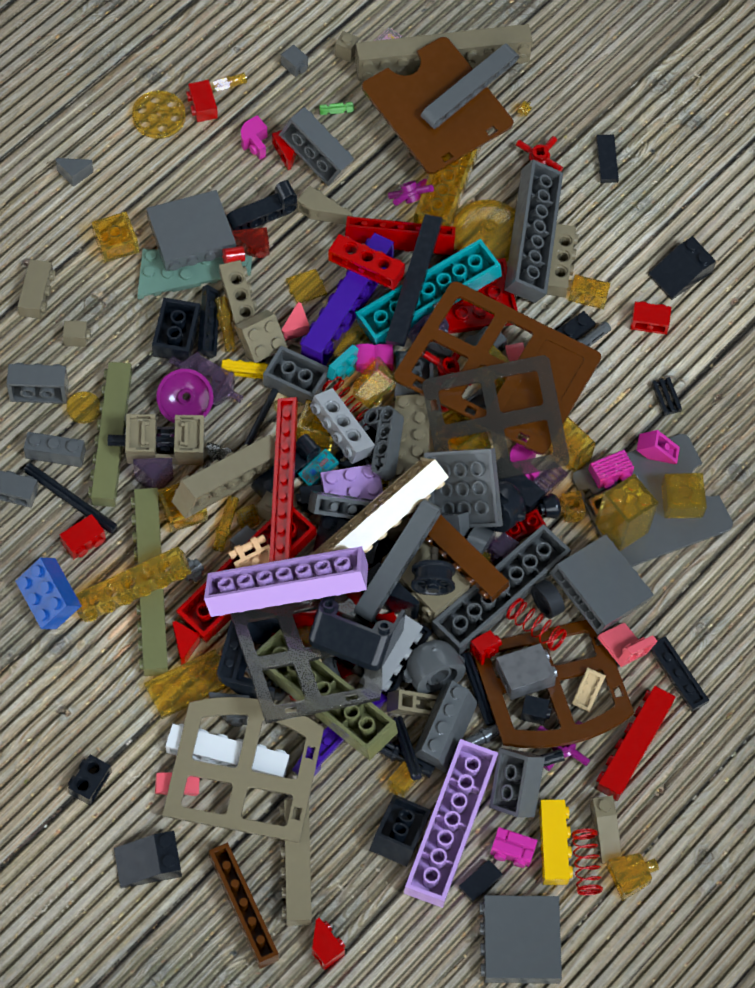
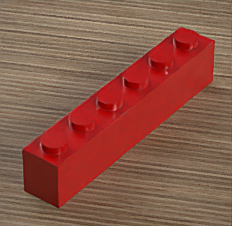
M347 216L345 236L352 238L360 244H365L368 238L371 239L372 235L376 233L393 241L394 249L411 252L414 251L422 223ZM441 226L433 253L453 255L456 227Z
M654 686L652 691L647 690L643 701H645L643 707L638 706L633 715L636 717L634 723L629 722L624 731L627 734L624 740L622 738L619 739L615 747L618 751L615 756L611 754L605 764L608 766L606 772L601 771L596 780L599 783L596 790L607 796L613 795L614 800H619L676 698L674 695L657 686Z

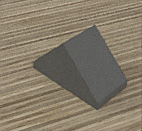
M56 158L57 171L73 187L93 173L92 160Z

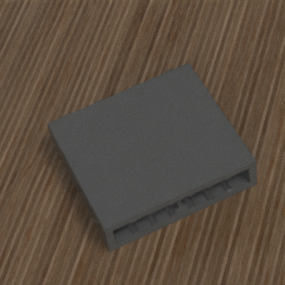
M217 190L146 208L147 219L166 271L178 270L188 265L193 266L203 261H212L215 258L222 257V249L236 247V242Z
M606 534L558 563L550 572L597 634H600L642 607L654 596L637 571L632 568L625 556L620 553Z
M484 895L483 902L479 903V914L483 915V922H480V935L484 937V943H480V956H484V964L480 965V975L484 976V983L560 984L562 980L559 896Z

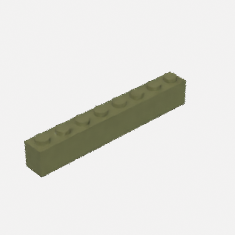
M109 362L108 369L104 370V380H106V385H102L104 402H100L99 412L102 413L101 419L98 418L97 430H100V432L95 437V447L98 448L97 452L93 453L95 470H91L90 479L93 481V486L89 487L88 498H91L93 506L116 507L123 446H108L107 439L108 435H124L123 429L126 427V414L132 380L131 363Z

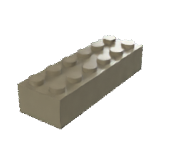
M271 435L264 438L259 437L253 444H246L239 451L227 454L224 459L220 461L215 460L209 467L200 468L194 475L183 477L180 480L179 487L174 492L175 495L172 503L186 519L253 483L255 479L274 466L275 440Z

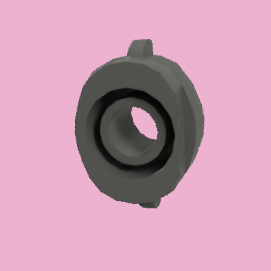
M431 640L419 645L411 652L406 662L403 679L407 683H412L417 692L430 694L441 690L442 686L451 680L456 683L459 682L466 672L465 659L449 643L442 640Z

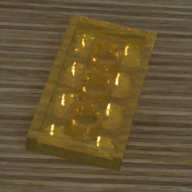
M216 649L144 683V687L161 719L188 707L190 702L209 697V692L217 693L228 688L217 677L221 658Z

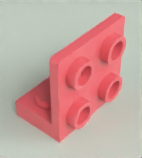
M625 623L609 629L598 636L600 642L620 667L647 655L657 643L653 635L646 639L642 637L638 640Z

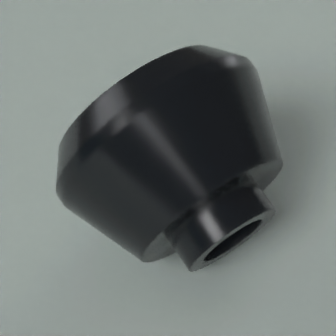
M550 493L541 499V503L538 504L540 514H543L546 518L557 519L561 515V505L557 495Z

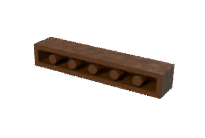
M415 511L409 516L410 519L412 518ZM440 514L425 541L430 546H436L438 554L443 559L448 558L456 568V572L459 573L461 571L466 576L464 579L471 586L475 585L479 589V594L485 600L489 598L493 602L509 587V580Z
M228 842L209 850L210 861L259 969L279 961V953Z

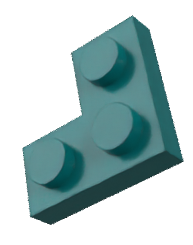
M355 345L350 346L331 363L328 368L327 378L333 381L337 376L342 377V380L350 377L355 371L354 366L358 360L359 348Z

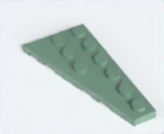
M143 249L138 300L148 295L154 294V296L161 295L162 292L181 291L199 287L201 284L209 282L211 284L217 283L218 280H221L219 265L224 264L223 258L218 257L212 261H203L193 266L188 265L178 270L166 271L159 250ZM245 255V261L241 263L242 266H246L247 274L250 276L252 256Z

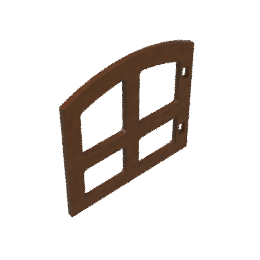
M587 620L560 625V629L567 631L566 637L587 633L593 645L595 657L554 665L547 644L541 643L543 649L548 651L549 662L551 666H555L558 674L555 686L547 688L560 725V729L529 731L514 729L503 698V694H506L507 691L501 679L496 677L490 658H486L485 664L481 665L473 655L503 746L551 748L571 745L606 733L634 715V710L616 662L604 645L597 646L594 638H598L599 634L595 632ZM556 627L548 628L541 635V641H547ZM541 630L534 631L532 633L534 636H537L540 634ZM530 632L501 639L502 646L499 647L498 653L540 644L539 637L533 638ZM563 632L556 639H560ZM587 668H591L606 675L605 680L615 706L605 713L578 725L573 720L560 681L582 676ZM619 688L622 696L616 697L613 689Z

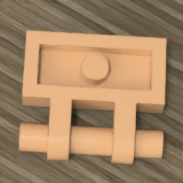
M264 535L257 538L253 537L249 542L241 546L237 545L234 547V550L228 552L231 560L239 556L240 559L234 562L236 568L269 562V544L264 547L260 546L266 542ZM253 548L256 550L247 556L245 555V552Z

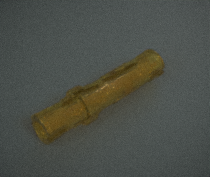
M222 296L223 304H221L220 297L215 299L218 309L217 319L220 320L225 352H230L229 345H231L233 352L237 350L230 319L232 315L228 309L227 297Z
M232 496L227 497L219 527L215 530L216 537L212 545V549L215 551H219L220 548V552H223L227 538L230 537V528L239 503V499L233 496L232 500Z

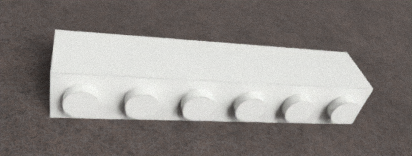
M172 724L165 746L166 753L177 756L184 724ZM199 729L193 760L235 768L238 766L243 740L228 739L226 735H213L204 729ZM258 744L252 770L258 773L285 778L290 755L283 750L276 749L274 751Z

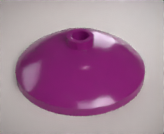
M178 369L169 373L163 378L157 390L159 410L172 423H175V415H204L205 418L213 405L214 395L210 382L204 375L192 369ZM184 393L189 394V400L183 399Z

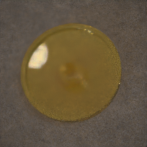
M479 200L466 205L457 214L453 223V227H456L455 246L460 251L481 239L496 259L505 258L508 261L516 211L509 205L496 200Z

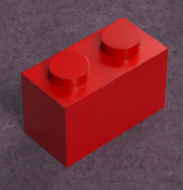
M209 80L189 83V91H186L187 101L192 104L190 106L192 116L196 117L197 122L217 119V105Z
M635 301L630 329L667 335L670 326L671 307L664 304L657 305L645 301Z
M92 514L59 534L61 544L73 560L77 557H83L87 554L88 550L102 545L104 540H106L104 529Z

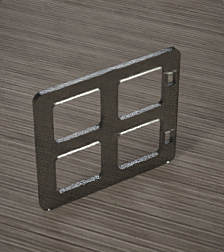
M541 355L428 378L423 382L422 388L435 452L449 451L448 441L450 439L490 432L493 447L495 448L498 480L564 467L569 463L570 458L553 373L547 356ZM533 371L537 372L543 404L502 413L499 407L495 380ZM480 383L487 415L481 418L445 424L439 391ZM430 400H437L438 410L432 411ZM542 420L547 421L553 453L547 456L511 462L504 430L508 427Z

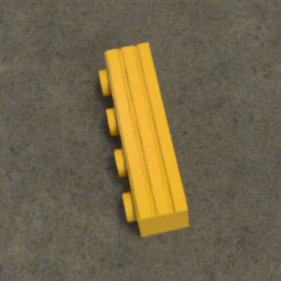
M226 359L222 360L221 375L263 379V373L269 364Z

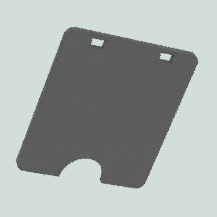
M685 434L669 438L680 447L677 464L647 459L637 450L628 452L627 456L634 466L632 476H638L645 493L597 517L593 515L584 499L587 497L584 492L589 490L591 495L605 489V487L600 489L597 487L588 470L589 467L578 470L573 474L572 481L600 538L606 534L610 540H614L617 549L625 556L632 567L726 533L732 529L733 521L720 496L702 495L691 485L690 476L697 467L702 465V461L690 438Z

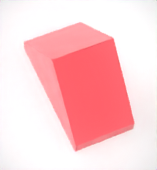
M300 302L297 303L281 330L285 341L309 333V323Z

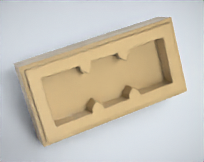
M587 668L571 704L590 712L606 675Z

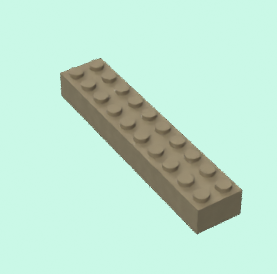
M529 24L359 42L356 43L355 67L358 81H365L386 68L399 75H412L420 68L417 50L440 37H447L473 69L506 43L520 55L516 63L523 64L530 61L533 40Z

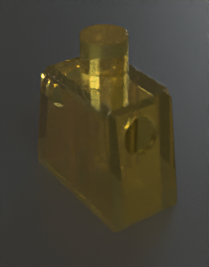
M640 853L612 858L606 864L622 901L647 887L652 881L650 873L659 870L658 863L654 858L645 862Z

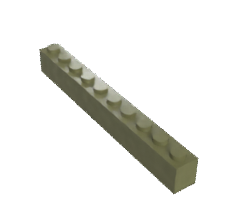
M134 489V496L131 497V507L135 508V514H132V525H136V531H133V543H137V549H134V561H138V567H134L135 579H139V585H135L136 597L140 596V603H136L137 615H141V621H137L138 633H142V639H138L139 651H143V658H139L140 670H144V676L168 675L158 489Z

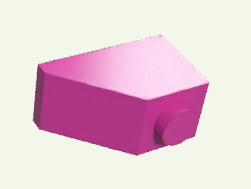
M659 430L639 434L637 451L650 460L677 464L680 447Z

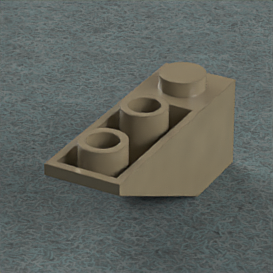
M311 186L297 199L296 210L312 220L346 225L347 216L353 217L349 209L341 207L334 199L326 197L319 189H314Z

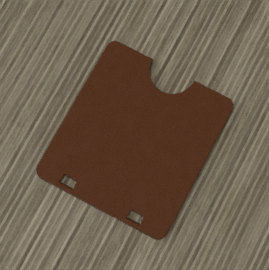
M440 37L417 50L420 68L414 74L407 76L399 75L386 68L365 80L362 84V91L428 174H435L508 131L514 123L512 117L488 87L483 89L435 129L421 118V113L426 107L473 70L447 37ZM491 128H494L496 130V132H494L491 135H488V133L486 132ZM449 154L452 158L444 162L442 157Z

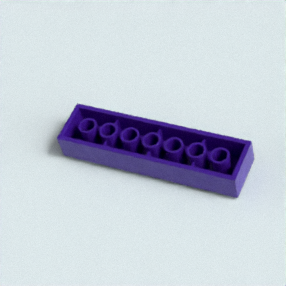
M376 233L372 235L371 239L368 238L365 244L369 248L381 251L387 256L394 258L393 241ZM347 269L346 276L339 281L336 292L330 295L326 307L321 308L318 319L312 322L309 333L302 337L300 341L301 355L326 366L357 319L355 312L364 308L379 283Z

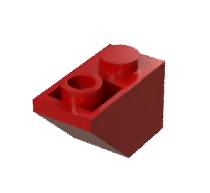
M319 917L315 923L312 955L322 968L326 970L345 955V944L339 937L335 938L331 933L333 930L326 920L323 922Z

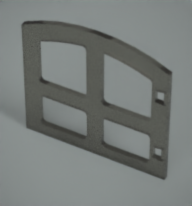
M345 594L335 595V601L339 605L338 612L343 618L370 628L364 618L354 613L356 605ZM322 598L230 613L266 724L380 700L382 668L376 671L364 668L365 679L363 688L325 696L320 694L309 662L335 656L312 646H303L293 614L317 610ZM276 618L288 650L258 656L247 623ZM293 666L305 699L275 705L263 671ZM357 695L358 699L346 700L347 696ZM296 707L297 711L285 713V709Z

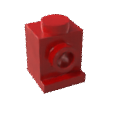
M489 630L471 640L470 652L483 665L486 658H492L499 652L502 641L498 635H494Z

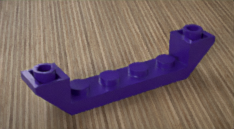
M370 689L361 692L364 697L379 709L387 702V697L382 693L377 695ZM329 727L323 732L314 776L321 770V764L344 741L343 738ZM308 747L306 758H313L315 748ZM302 756L292 769V771L297 776L299 773Z

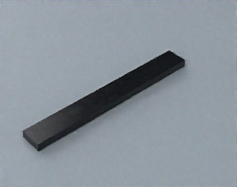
M427 214L424 216L386 337L387 344L405 346L441 230L443 217Z

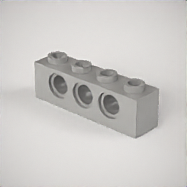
M331 388L314 395L310 408L313 414L321 421L322 426L330 433L333 441L341 448L344 456L352 464L369 457L375 444L335 390Z

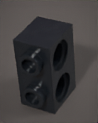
M91 754L87 759L84 758L79 765V772L76 776L73 775L68 782L70 795L91 806L112 773L111 765ZM96 767L99 769L95 774L89 773L91 768ZM82 784L88 785V788L84 791L78 789Z

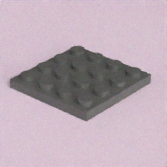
M495 448L424 453L425 458L435 459L449 477L444 481L445 485L438 490L435 489L430 493L429 501L441 507V513L468 512L469 528L503 526Z

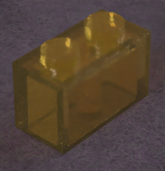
M575 274L568 301L604 310L611 283Z

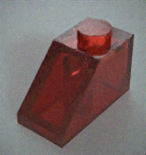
M267 227L232 231L236 247L242 246L247 255L259 258L270 255Z

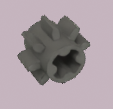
M187 558L181 563L182 569L180 573L186 581L194 580L196 583L203 577L202 571H204V567L196 558L194 560Z

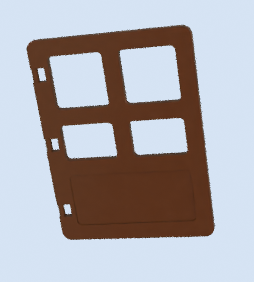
M452 282L396 369L394 380L398 384L420 393V395L461 416L463 415L473 422L524 446V448L543 455L549 450L599 365L601 354L597 350L460 282ZM458 298L494 315L493 320L476 346L439 328ZM507 323H511L532 334L530 341L515 365H510L489 354L490 349ZM430 342H435L468 359L449 390H445L412 373V370ZM480 367H485L506 378L488 409H483L462 398V395ZM415 381L425 385L423 389L414 386ZM469 407L477 412L475 415H472L465 410ZM519 434H522L529 439L525 442L517 437Z

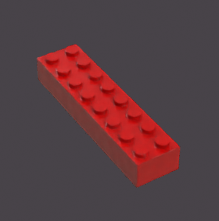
M294 507L291 558H294L317 536L316 527ZM271 519L251 537L257 538L264 535L266 542L261 544V547L268 544L270 546ZM253 548L245 552V555L247 556L256 550ZM239 556L232 560L230 558L216 572L235 569L234 562L240 559ZM205 582L176 612L178 617L191 630L200 634V638L205 643H208L231 620L233 613L223 616H210L204 600Z

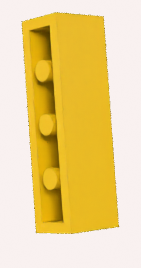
M541 800L539 804L543 885H567L569 879L573 877V868L569 866L568 859L572 857L571 846H568L567 838L571 836L570 826H567L566 819H569V806H566L565 800Z

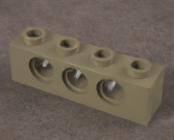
M556 224L547 295L566 298L567 291H571L572 280H569V275L573 276L574 265L571 264V261L575 260L576 249H573V246L577 245L579 234H575V226Z
M241 260L220 264L219 274L233 325H236L256 315V301L251 299L252 287L250 282L247 283L245 277H248L246 266H242ZM237 280L240 281V283L233 284L232 281ZM237 297H244L245 299L242 300V301H239V300H237L236 298H237ZM247 313V314H249L250 316H248V317H243V316H241V314Z

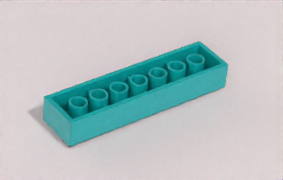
M481 239L428 269L410 330L428 320L452 282H460L477 291L502 276L500 263ZM403 285L355 312L359 326L373 345L387 344L386 337ZM458 298L455 301V303L459 302L462 299Z

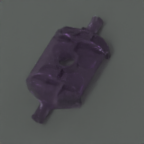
M198 352L185 361H181L174 356L171 357L169 363L179 369H192L205 377L212 378L213 406L221 405L228 398H232L239 403L243 400L244 396L234 391L235 374L232 371L230 373L202 357Z

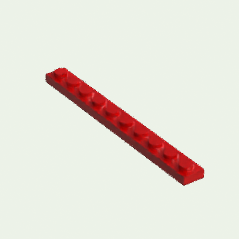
M297 397L278 398L269 562L291 559L298 411Z

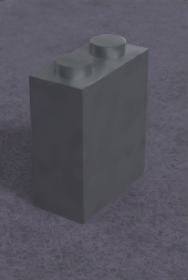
M541 643L496 658V670L510 700L555 686V680L558 677L555 666H551L549 653L543 649Z

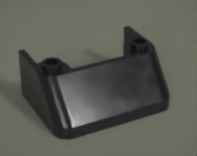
M335 595L323 597L319 603L309 633V644L316 649L372 671L381 669L404 631L406 611L402 609L394 623L381 620L371 629L338 616L339 605L335 601Z
M251 610L233 613L217 670L218 680L239 695H248L251 699L274 703L275 688L258 685L253 679L244 677L252 644H263L271 638L272 632L277 633L280 629L291 636L293 620Z

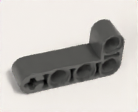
M383 406L367 410L364 414V422L377 431L371 470L384 481H389L396 474L404 417L393 407Z

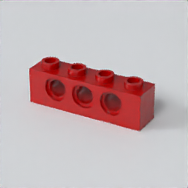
M339 234L328 250L329 261L392 290H395L405 274V263H402L401 260L391 258L381 251L371 249L366 244H360L348 236Z

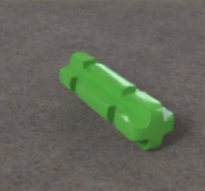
M346 102V104L332 103L329 106L327 104L319 105L320 115L354 111L353 102Z

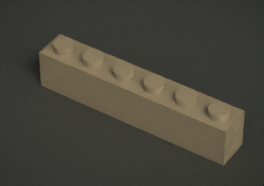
M293 799L284 800V806H280V819H285V826L288 823ZM308 801L300 843L285 840V846H281V859L285 858V866H281V878L286 879V886H282V899H286V906H282V919H286V926L312 924ZM294 808L292 819L299 821L301 809Z

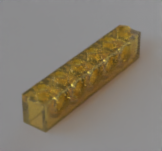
M177 546L75 594L82 605L77 610L78 616L85 622L94 621L105 613H111L120 606L131 604L135 599L148 596L151 592L165 588L176 580L184 579L192 573L185 553Z

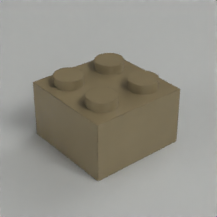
M265 310L234 325L247 359L254 363L275 354L280 346L288 347L275 314L269 310Z

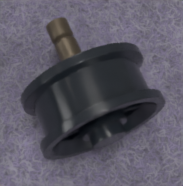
M437 547L431 548L430 560L419 561L412 566V573L415 576L411 582V588L415 592L423 595L440 596L455 590V583L452 581V577L456 573V568L451 563L438 560Z

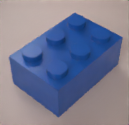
M40 557L15 581L41 629H57L82 606L56 558Z

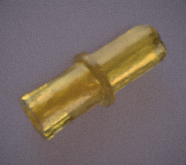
M244 72L234 76L227 75L224 79L213 81L212 88L214 92L228 88L233 89L234 86L246 84L247 77Z

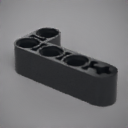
M281 181L275 186L274 195L228 213L226 217L230 228L234 234H241L286 216L296 210L297 195L289 181Z
M308 434L302 435L296 441L294 480L299 477L298 473L320 454V446ZM274 466L260 475L251 484V488L261 499L267 491L273 494Z

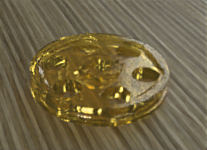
M167 91L148 92L139 97L132 108L134 126L141 134L150 138L163 139L171 137L179 132L185 123L186 114L183 102L176 95ZM152 98L160 99L158 103H152L150 100ZM170 102H175L177 105L175 107H169L167 104ZM139 108H145L147 111L144 113H139L137 110ZM174 116L181 118L177 122L171 120ZM143 122H149L150 126L142 127L141 124ZM161 126H165L168 128L164 132L158 130V128Z

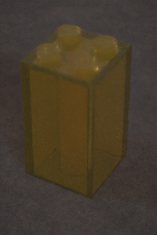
M633 474L603 494L595 524L621 551L649 532L659 502L639 478Z

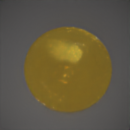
M78 392L72 395L67 402V413L77 423H90L100 415V400L91 392Z

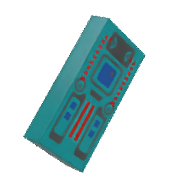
M324 449L298 475L308 486L316 485L320 481L321 472L333 470L339 464V461L327 449Z

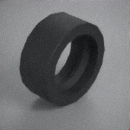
M543 580L532 587L531 594L533 600L545 617L551 619L564 612V601L557 588L550 581Z

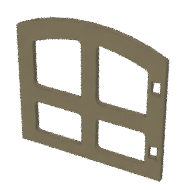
M220 697L190 702L162 816L300 843L324 728L292 709L259 699ZM222 715H246L249 717L237 767L232 768L193 760V753L203 718ZM268 719L279 723L306 738L296 779L258 773L252 770L264 720ZM308 747L315 748L312 759L306 758ZM193 776L232 784L233 788L227 813L222 815L183 807L181 804L188 777ZM255 788L291 795L293 800L287 825L279 826L243 819L242 811L247 790ZM294 808L301 809L299 821L292 819Z

